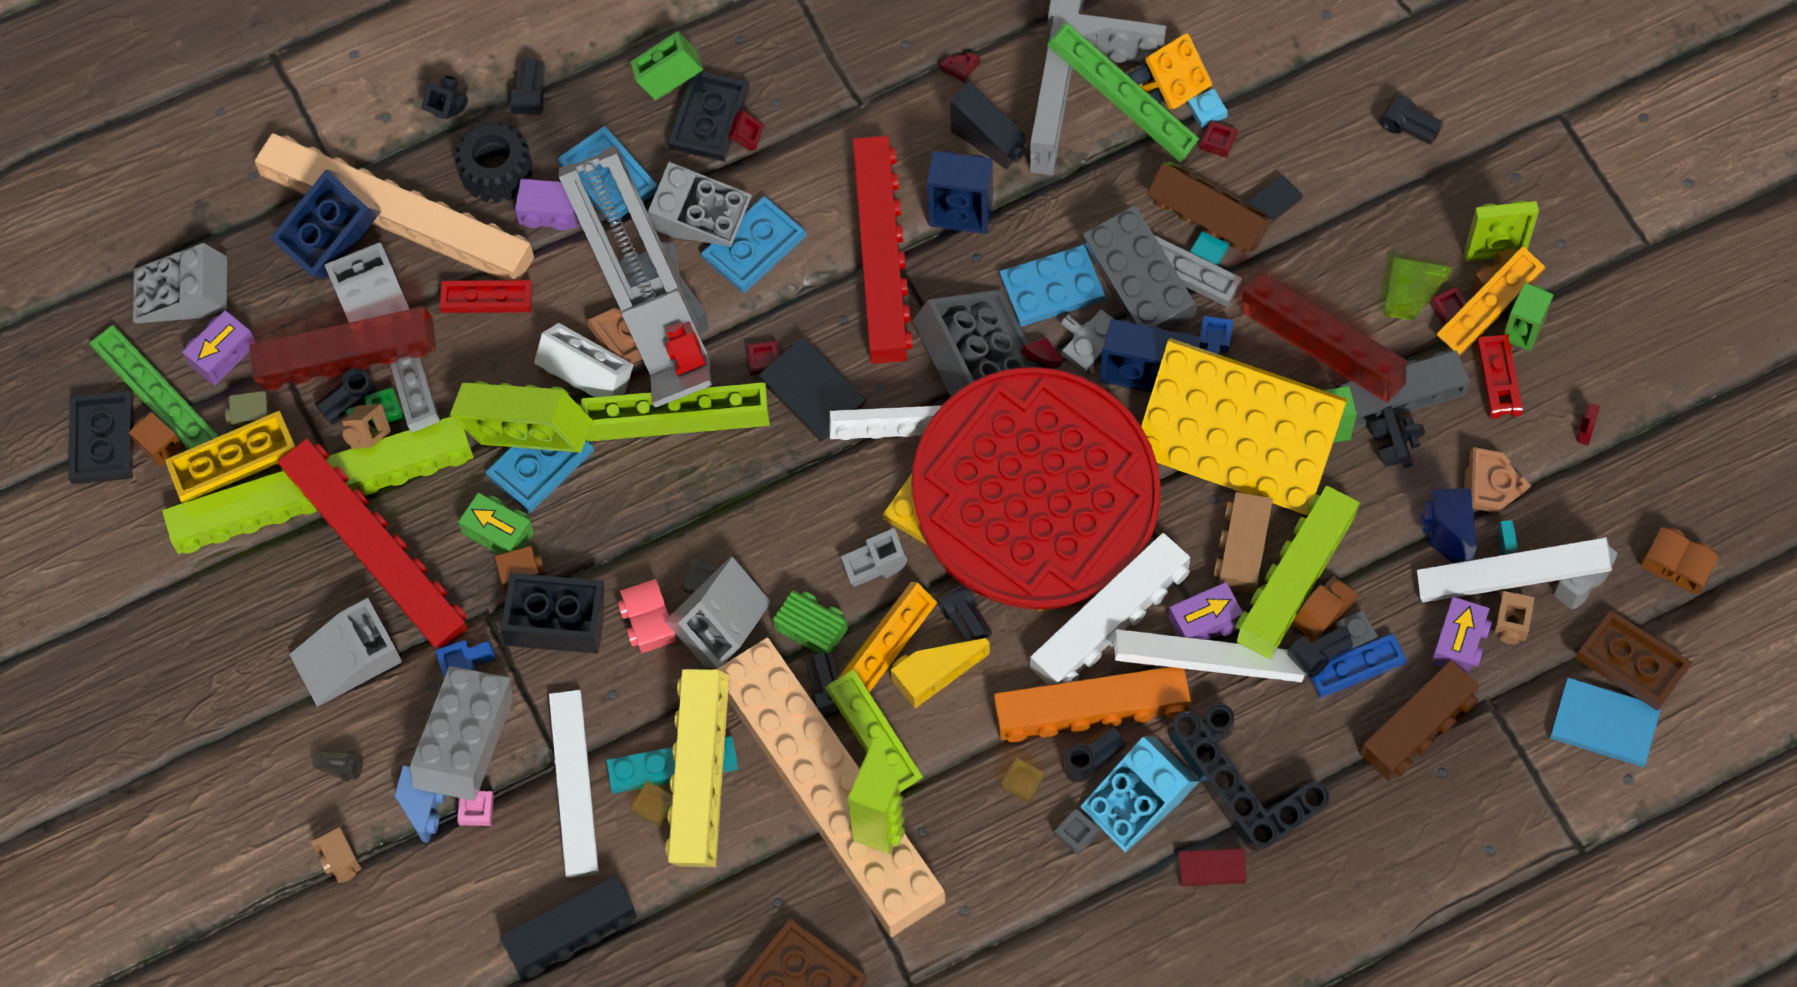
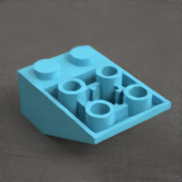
M1143 736L1080 807L1124 852H1127L1178 806L1200 781L1155 736Z

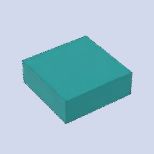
M1202 231L1190 253L1218 266L1228 251L1229 244Z
M1511 520L1500 521L1496 533L1500 556L1516 553L1518 546L1513 522Z

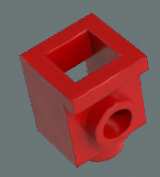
M690 321L684 324H672L665 330L668 336V342L664 343L670 359H674V368L677 376L705 365V352Z

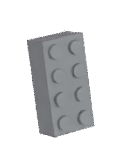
M449 666L410 764L413 789L472 801L476 800L513 702L511 678Z

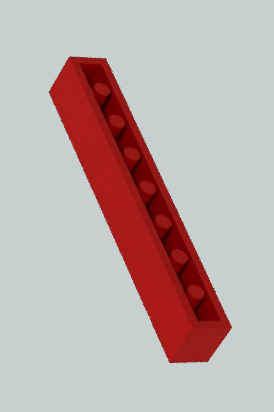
M889 136L854 138L853 145L871 364L907 361V350L913 348L911 331L905 332L904 324L910 322L909 304L903 305L902 296H908L907 278L900 277V269H906L904 251H898V243H903L902 225H896L895 218L901 216L900 198L894 199L893 191L899 190L898 173H892L891 165L897 164L895 147H889Z
M305 439L280 459L278 464L282 471L436 650L450 645L468 630L464 622L467 616L456 603L450 606L444 599L447 595L444 588L436 580L431 583L424 574L428 571L417 557L412 560L404 552L408 547L397 534L393 537L389 535L385 530L388 526L387 522L377 511L371 514L365 507L369 502L357 488L352 491L346 485V482L349 481L348 477L339 466L333 469L326 460L330 457L319 443L313 446L308 439Z

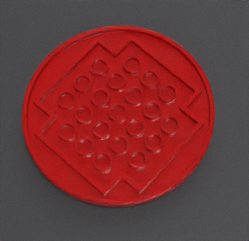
M1025 367L1003 370L984 376L960 389L941 406L928 423L920 439L912 468L911 494L915 518L928 548L937 561L949 574L973 592L989 600L1023 609H1056L1078 604L1095 597L1145 550L1153 534L1160 507L1161 487L1156 457L1143 428L1132 413L1112 394L1083 377L1051 368Z

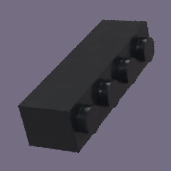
M617 875L499 938L520 979L526 976L532 978L541 974L545 970V966L552 962H563L574 955L575 950L584 945L590 947L599 943L604 938L603 935L614 929L615 931H621L629 927L633 923L632 920L637 918V915Z

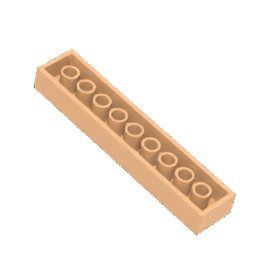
M767 637L717 668L716 670L729 675L728 701L889 936L892 938L944 904V889L905 833L900 845H893L890 854L853 841L848 797L860 769Z

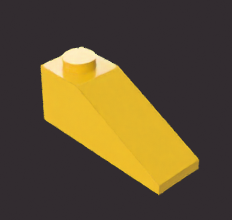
M983 638L916 651L909 657L904 655L893 664L891 669L892 682L910 704L917 708L990 654V642Z

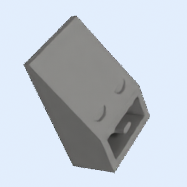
M669 162L649 208L648 215L655 231L667 236L731 247L752 195Z
M381 242L325 264L331 283L362 354L384 346V341L409 331L413 333L418 332L416 323Z
M205 243L134 269V323L205 318L227 310V256Z
M730 556L665 622L704 667L717 669L741 647L771 604V601L737 561Z
M368 598L338 613L289 654L317 707L402 662Z

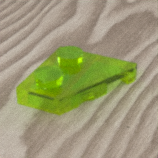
M1394 257L1384 316L1414 321L1422 312L1424 305L1435 296L1437 289L1450 277L1452 267Z

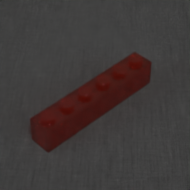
M1261 271L1242 289V308L1245 315L1386 403L1406 384L1407 360Z
M422 306L249 345L252 378L263 389L275 390L281 388L283 384L292 382L306 383L311 378L319 376L334 377L342 371L353 368L365 370L369 365L392 364L400 358L409 356L413 358L423 357L427 352L436 351L433 317Z

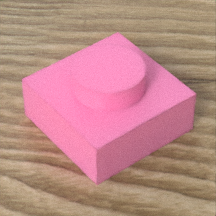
M479 791L475 801L459 798L457 820L459 825L491 826L493 792Z

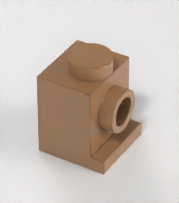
M382 404L356 406L354 412L342 420L344 426L343 438L351 446V449L370 448L391 432ZM373 418L376 427H370L368 421Z
M1503 591L1498 605L1493 635L1500 636V640L1507 644H1518L1519 640L1525 641L1529 632L1535 597ZM1508 620H1513V621H1515L1516 623L1507 622V621H1508Z
M340 827L311 841L326 874L333 872L339 883L352 879L356 872L361 870L353 850Z

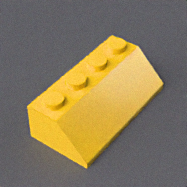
M279 410L170 457L165 462L181 502L185 503L201 498L204 495L227 487L234 482L278 464V461L292 451L296 445Z

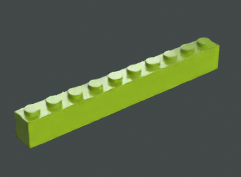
M448 417L413 433L408 430L383 438L370 448L349 449L330 455V458L326 461L333 469L336 466L340 467L348 477L349 481L346 482V485L352 491L357 488L363 495H371L380 488L389 485H402L408 479L420 475L429 476L436 473L439 469L448 466H460L474 457L465 429L453 417ZM281 471L164 509L162 512L170 541L176 552L181 554L196 552L200 547L211 543H224L230 537L242 533L251 534L258 531L261 527L270 524H282L291 517L300 514H313L317 510L288 476Z

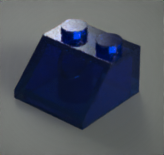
M1471 488L1432 490L1430 500L1425 501V514H1421L1422 533L1427 532L1428 544L1453 564L1472 561L1477 548Z

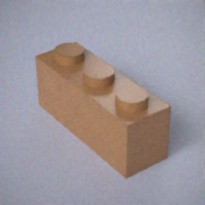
M1236 492L1234 503H1227L1224 520L1230 521L1229 531L1222 530L1219 548L1225 549L1223 559L1217 558L1214 577L1220 578L1219 585L1227 582L1230 590L1233 592L1249 595L1255 594L1273 498Z

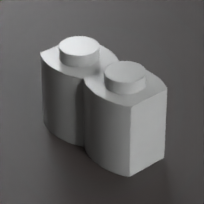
M1609 546L1611 566H1613L1617 552ZM1610 571L1561 579L1555 589L1554 596L1571 610L1575 609L1587 600L1592 588L1597 587L1606 580Z

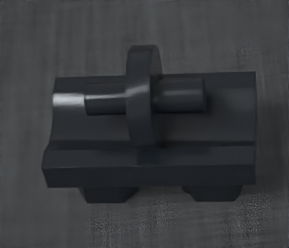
M1392 406L1383 409L1385 416L1370 422L1377 441L1392 437V444L1378 448L1385 467L1399 463L1404 468L1414 466L1407 442H1410L1411 448L1419 447L1418 438L1425 434L1424 425L1414 424L1412 417H1407L1403 419L1405 427L1402 428L1399 416L1394 413Z

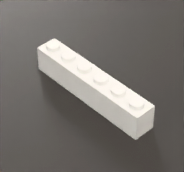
M1162 533L1030 657V669L1048 685L1077 681L1080 671L1086 666L1090 668L1095 665L1102 656L1101 652L1108 645L1114 646L1116 629L1125 630L1130 624L1133 626L1137 625L1146 615L1145 610L1151 604L1158 605L1166 597L1169 587L1174 583L1178 585L1185 580L1190 573V556Z

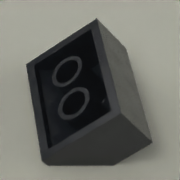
M510 573L500 629L505 646L599 654L603 629L604 581Z

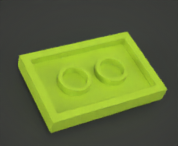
M1518 200L1511 204L1496 205L1490 203L1476 207L1464 249L1466 262L1494 259L1496 252L1500 250H1519L1522 246L1528 249L1539 214L1537 201L1527 202L1525 200Z

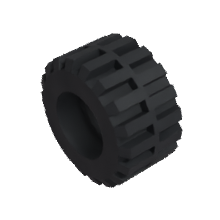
M487 121L481 122V127L477 128L474 125L470 128L469 134L464 132L461 136L462 142H457L455 147L457 151L454 153L455 162L461 182L466 191L470 190V194L474 198L480 196L484 202L493 199L494 203H498L501 198L506 197L508 201L513 199L512 194L516 193L518 195L520 180L529 179V176H532L533 163L525 137H522L521 131L517 128L513 130L512 125L509 123H505L502 126L500 121H494L490 125H488ZM501 155L508 158L505 163L495 168L480 166L485 159L491 156Z

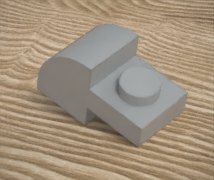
M895 528L867 539L866 546L841 556L853 587L881 575L888 578L906 565L907 557Z

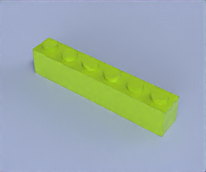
M765 382L707 387L658 407H654L652 404L651 392L581 399L583 411L593 420L586 438L588 442L770 426Z
M1327 485L1321 495H1314L1307 509L1310 511V514L1307 518L1301 517L1293 532L1296 535L1293 542L1287 540L1279 555L1282 558L1279 565L1272 564L1265 577V581L1268 582L1265 588L1259 587L1256 590L1250 603L1253 605V608L1249 613L1245 611L1242 613L1236 625V628L1240 630L1237 643L1271 660L1354 521L1360 502Z

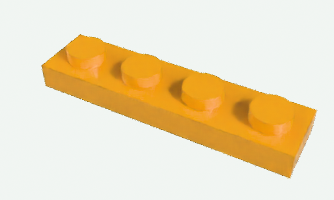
M1522 246L1437 333V336L1453 351L1457 350L1460 356L1519 296L1524 283L1530 285L1546 269L1545 266Z
M910 582L838 678L854 669L870 693L937 604L918 582Z

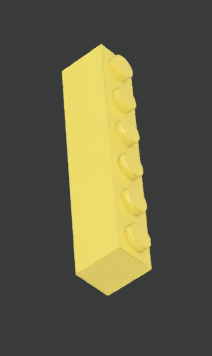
M682 670V679H679L677 684L680 707L675 715V726L678 729L677 742L673 745V759L676 762L675 774L672 775L670 780L673 804L668 811V822L671 825L670 838L666 842V856L669 858L668 863L680 867H716L729 675L720 670Z

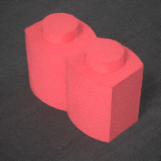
M656 579L620 590L623 600L617 601L622 618H629L632 627L626 630L632 647L638 645L642 654L677 642L674 631L665 622L669 615Z

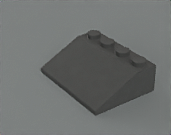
M1001 290L929 299L913 319V323L951 397L968 384L989 374L1014 368H1041L1038 361L1033 360L1031 362L1022 355L1021 350L1024 345L1029 343Z

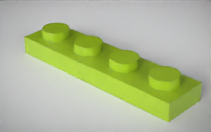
M854 669L825 687L866 753H868L873 739L880 741L898 781L899 793L923 778Z

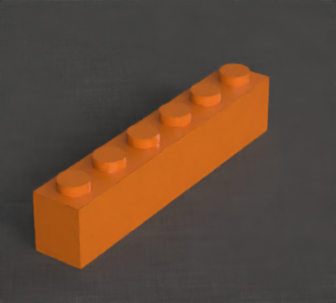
M1175 667L994 694V706L1000 740L1008 739L1009 742H1019L1032 735L1051 737L1058 734L1059 731L1065 730L1083 732L1092 726L1098 725L1105 727L1108 724L1111 727H1116L1124 721L1134 720L1136 723H1144L1157 716L1166 715L1167 718H1174L1181 712L1189 711L1191 702L1184 668Z

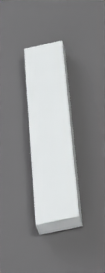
M1607 538L1420 569L1417 570L1420 599L1422 603L1609 572L1612 571Z
M1116 629L1114 634L1115 661L1302 682L1305 676L1301 669L1287 656V649L1277 648L1270 660L1236 643Z
M581 690L549 694L565 873L567 878L599 874L582 693Z

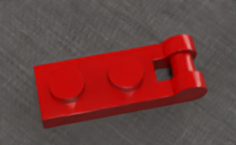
M1509 335L1478 337L1477 348L1490 419H1497L1501 415L1511 414V417L1522 416V402ZM1508 395L1509 402L1500 403L1499 396Z

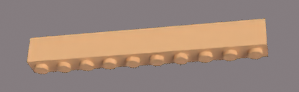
M272 133L255 159L260 176L304 195L326 169L340 173L382 211L372 224L499 279L521 280L534 259L531 244L526 238L520 235L512 236L507 234L497 225L491 223L486 225L479 222L469 213H458L443 202H432L417 191L411 190L409 192L389 179L383 181L376 178L366 169H355L340 158L335 157L332 159L327 157L314 147L306 148L301 146L291 137H280Z

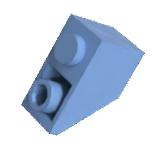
M403 766L395 797L422 842L429 843L431 833L435 834L439 826L440 817L437 814L439 804L445 802L447 795L413 789L411 769L408 766Z

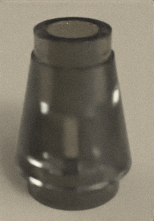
M317 750L313 757V768L348 782L351 779L356 780L359 778L363 768V758L360 754H356L354 750Z

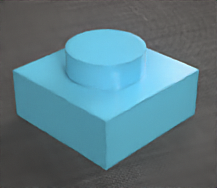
M1214 89L1188 100L1187 106L1201 129L1208 126L1210 120L1218 122L1227 118L1228 111Z

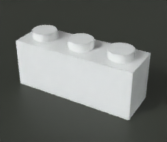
M560 323L542 333L534 362L545 369L546 372L558 376L570 383L574 388L581 389L593 397L625 395L633 368L632 363Z

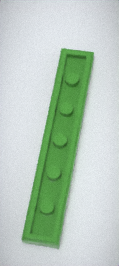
M1067 22L1061 26L1048 42L1047 46L1179 162L1187 156L1199 140L1195 134Z
M111 325L89 343L91 348L154 415L177 435L179 441L187 450L219 437L114 325Z

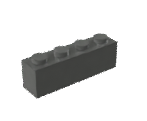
M1456 350L1449 353L1445 351L1438 352L1429 359L1419 362L1418 360H1411L1396 369H1381L1372 376L1363 379L1359 377L1351 378L1341 387L1350 386L1357 413L1353 429L1369 425L1370 422L1385 416L1383 409L1391 406L1394 413L1399 416L1465 396L1470 380Z

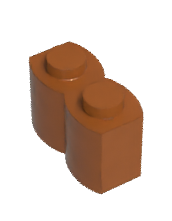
M1661 527L1641 566L1652 574L1670 580L1678 587L1698 595L1719 556L1705 543L1690 542L1678 529Z

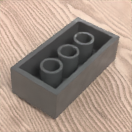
M1136 205L1083 233L1085 247L1130 322L1147 327L1156 326L1169 331L1197 315L1194 300Z

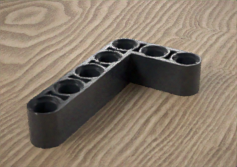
M1190 711L1181 712L1169 722L1167 727L1169 738L1249 849L1262 851L1272 846L1327 806L1330 799L1328 789L1319 782H1311L1266 812L1195 713ZM1178 721H1186L1190 724L1191 735L1185 736L1179 732ZM1198 747L1206 748L1209 751V762H1203L1197 757L1196 751ZM1217 774H1223L1228 778V789H1222L1217 785L1215 779ZM1306 791H1312L1317 795V806H1311L1307 803L1305 799ZM1236 800H1241L1247 805L1248 813L1246 816H1241L1236 812L1234 805ZM1281 809L1291 812L1293 817L1291 824L1287 825L1281 821L1279 816ZM1255 827L1263 828L1266 831L1267 840L1265 843L1258 842L1255 839Z

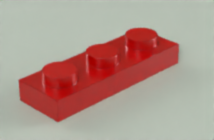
M442 281L440 310L441 313L531 312L532 281Z

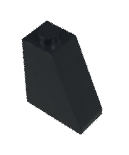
M968 81L950 101L951 132L1007 169L1013 162L1017 163L1023 157L1026 151L1025 134L974 84Z

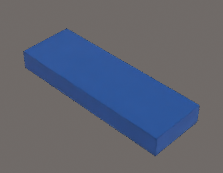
M1391 633L1352 649L1329 662L1328 666L1319 675L1309 679L1319 699L1402 666L1406 664L1407 659L1394 634Z

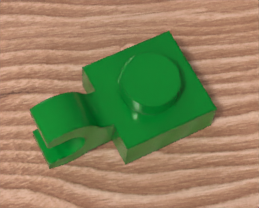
M393 387L364 396L365 405L382 404L388 423L403 418ZM355 407L346 410L347 416L354 412ZM373 418L370 419L373 423V426L376 427Z

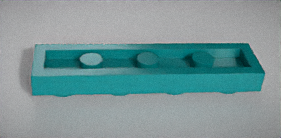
M732 736L725 737L723 773L739 770ZM673 747L606 760L613 794L670 783L672 775L675 774L676 761L673 759Z

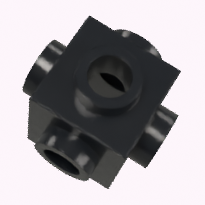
M443 74L427 82L424 90L421 109L442 119H449L462 113L468 103V96L466 94L469 85L459 82V78L449 74Z

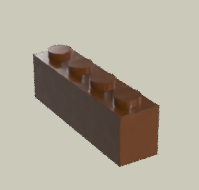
M1171 161L1162 163L1147 193L1148 196L1154 198L1153 203L1165 210L1172 208L1180 213L1178 217L1183 221L1193 225L1195 222L1205 227V233L1218 239L1221 236L1231 241L1230 246L1242 253L1258 249L1273 220L1271 216Z
M1451 660L1363 744L1360 755L1388 781L1396 774L1401 777L1411 767L1413 763L1410 760L1417 753L1421 756L1424 755L1434 744L1433 738L1439 732L1445 734L1453 727L1457 721L1454 718L1461 711L1467 713L1477 703L1478 698L1476 695L1480 685Z

